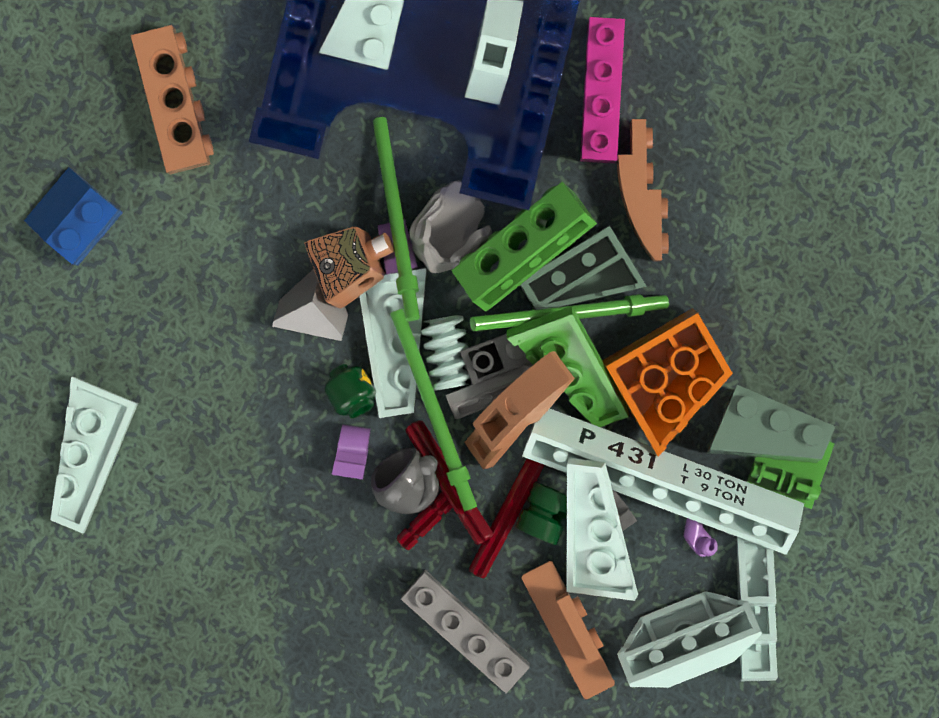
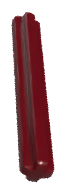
M422 420L413 422L405 429V432L422 457L432 455L437 460L435 474L439 481V487L472 540L477 545L489 540L493 536V532L478 508L475 507L464 512L455 485L451 486L446 473L449 470L442 451Z
M526 459L490 527L493 536L481 544L469 567V571L475 576L483 579L487 576L522 510L534 482L537 481L542 472L544 464Z

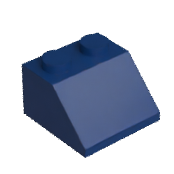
M68 167L24 221L72 265L79 266L123 212Z

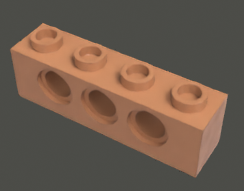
M169 25L131 35L166 173L171 175L211 164L209 156L214 155V149L210 135H203L200 122L205 121V114L201 101H194L191 88L197 85L192 67H185L182 54L187 53L188 50L183 32L176 33V29ZM165 56L172 57L174 59L173 70L168 74L158 73V61ZM173 90L181 91L183 94L182 104L174 109L168 108L165 101L167 94ZM182 124L190 125L192 128L191 138L184 143L177 142L174 136L176 128Z

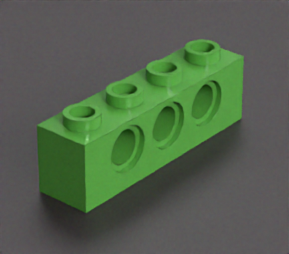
M561 182L557 186L546 190L542 198L530 208L520 211L505 228L491 234L487 242L479 249L465 255L460 260L459 265L451 271L472 302L487 312L597 223L577 195L564 182ZM555 217L552 225L545 228L547 221ZM527 239L525 246L518 250L519 244ZM499 261L498 267L490 272L492 265Z

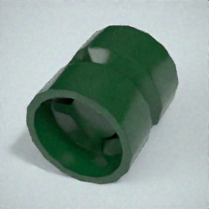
M534 482L527 498L530 507L522 509L515 527L536 538L557 545L564 530L561 521L567 518V495Z

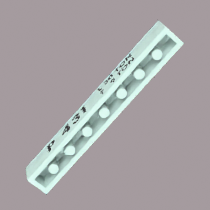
M550 408L538 422L533 423L522 457L567 473V463L570 458L605 462L612 490L786 555L799 532L804 503L665 451L658 457L652 446Z

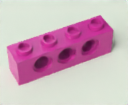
M589 17L580 162L616 163L625 19Z

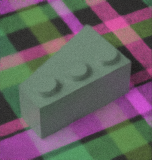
M610 226L543 266L520 285L534 310L562 307L647 287Z
M736 385L706 454H727L817 463L823 458L836 426Z

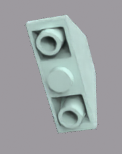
M487 0L466 88V98L497 105L500 104L515 50L523 1Z

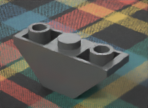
M507 334L460 351L472 384L531 363L526 358V353L518 345L514 346L507 339Z

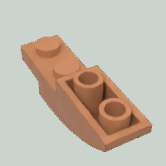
M632 119L630 121V155L617 156V173L621 197L629 222L641 246L653 262L662 261V254H668L669 249L668 233H662V219H668V199L661 198V190H647V184H653V163H647V149L653 148V129L646 128V119Z
M555 351L549 352L520 375L473 422L475 430L464 443L483 470L493 467L529 424L538 422L575 379Z

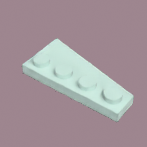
M345 0L319 53L387 70L404 0Z
M71 377L64 438L61 444L59 472L56 478L50 520L80 533H85L138 403L76 377Z
M570 458L567 463V592L635 601L638 592L606 463Z

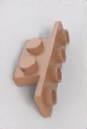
M548 561L523 574L522 580L583 698L589 699L614 686L615 682L598 651L604 645L595 628L587 629L582 620L587 613L579 597L571 598L553 562Z

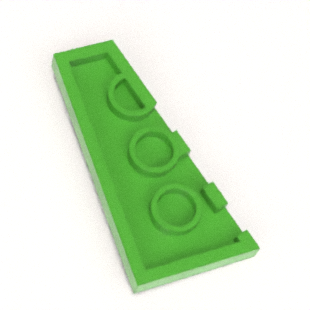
M573 306L507 330V339L514 346L518 345L526 353V358L533 365L549 352H556L575 378L564 392L569 396V402L591 424L602 427L629 417L626 403Z

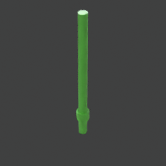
M378 117L373 120L399 276L396 279L397 291L399 295H402L406 321H415L420 319L416 293L419 291L417 276L412 273L387 119L385 117Z
M641 294L626 296L624 300L573 305V308L579 319L626 314L628 317L643 315L645 311L667 309L669 307V299L666 295L643 297ZM570 306L471 317L470 327L472 331L515 327Z
M404 309L393 311L390 315L449 472L446 474L450 485H455L464 512L477 507L468 483V480L471 479L467 467H462L410 325L406 321Z

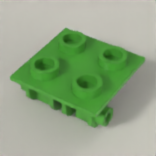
M829 441L823 458L817 463L755 457L747 482L802 502L804 507L812 509L814 501L820 495L822 488L820 484L835 443Z

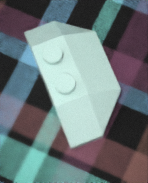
M705 591L640 617L617 655L630 687L669 688L734 662L762 635V632L748 601H738L727 596Z

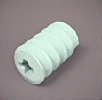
M461 315L423 321L430 323V326L421 330L422 335L433 338L424 344V349L435 351L433 355L426 358L427 363L438 365L437 368L429 372L430 377L440 378L439 382L432 385L434 391L469 385L465 381L470 376L468 371L462 368L465 366V363L460 355V351L468 349L469 346L468 343L457 341V339L466 334V330L455 328L456 324L464 320Z

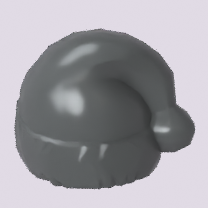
M413 447L403 448L387 456L386 459L379 463L371 476V487L376 501L386 509L401 514H413L429 507L435 500L439 489V481L435 474L437 460L432 455L422 457L419 451Z

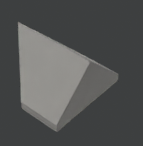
M313 269L280 299L272 327L342 341L348 312L345 307L340 309L325 301Z

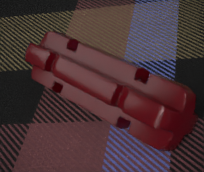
M443 492L435 498L431 506L425 508L409 524L410 527L408 529L405 528L397 535L396 539L403 548L411 550L418 543V538L420 536L423 538L442 519L441 515L443 513L447 514L452 509Z

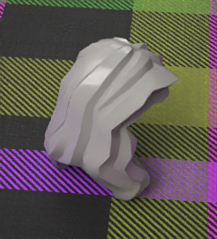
M460 180L453 181L438 189L410 227L409 233L412 249L431 273H441L454 269L465 255L479 249L492 234V229L489 225L477 230L478 224L484 215L485 206L479 198L475 197L469 187Z

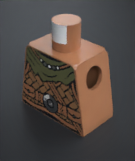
M358 227L344 229L304 243L325 301L340 309L384 278L385 273L379 259L394 252L393 243L386 233L371 239L369 233Z

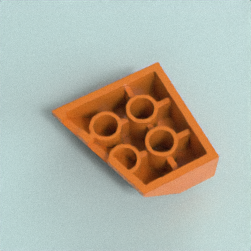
M693 308L603 360L618 391L658 457L677 433H680L686 427L688 421L702 405H705L733 374L699 313Z

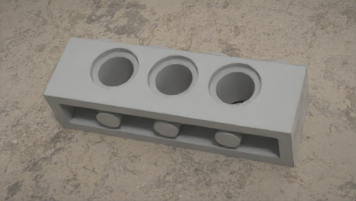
M424 570L402 594L401 600L505 693L530 668L529 662L428 571Z

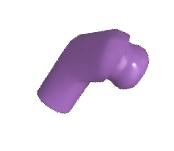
M687 518L684 529V539L696 554L702 557L714 555L718 549L717 541L711 538L703 528L702 523Z

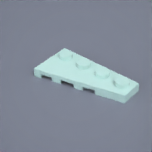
M426 268L412 270L413 275L417 276L419 287L416 297L420 319L408 321L418 349H420ZM398 273L385 275L380 282L360 295L379 418L414 413L416 382L390 315L393 311L404 309L402 295H399L397 291L396 279L399 277Z

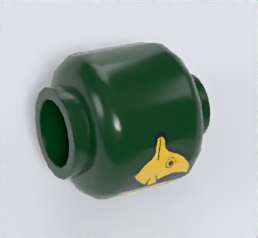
M343 364L329 373L331 379L325 385V394L339 415H349L351 419L357 418L374 406L373 400L376 397V389L363 368L358 366L348 367L347 364Z

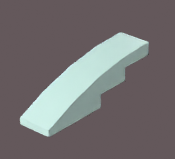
M737 537L738 601L744 600L749 602L762 632V635L740 655L741 681L777 680L778 674L776 658V587L773 550Z

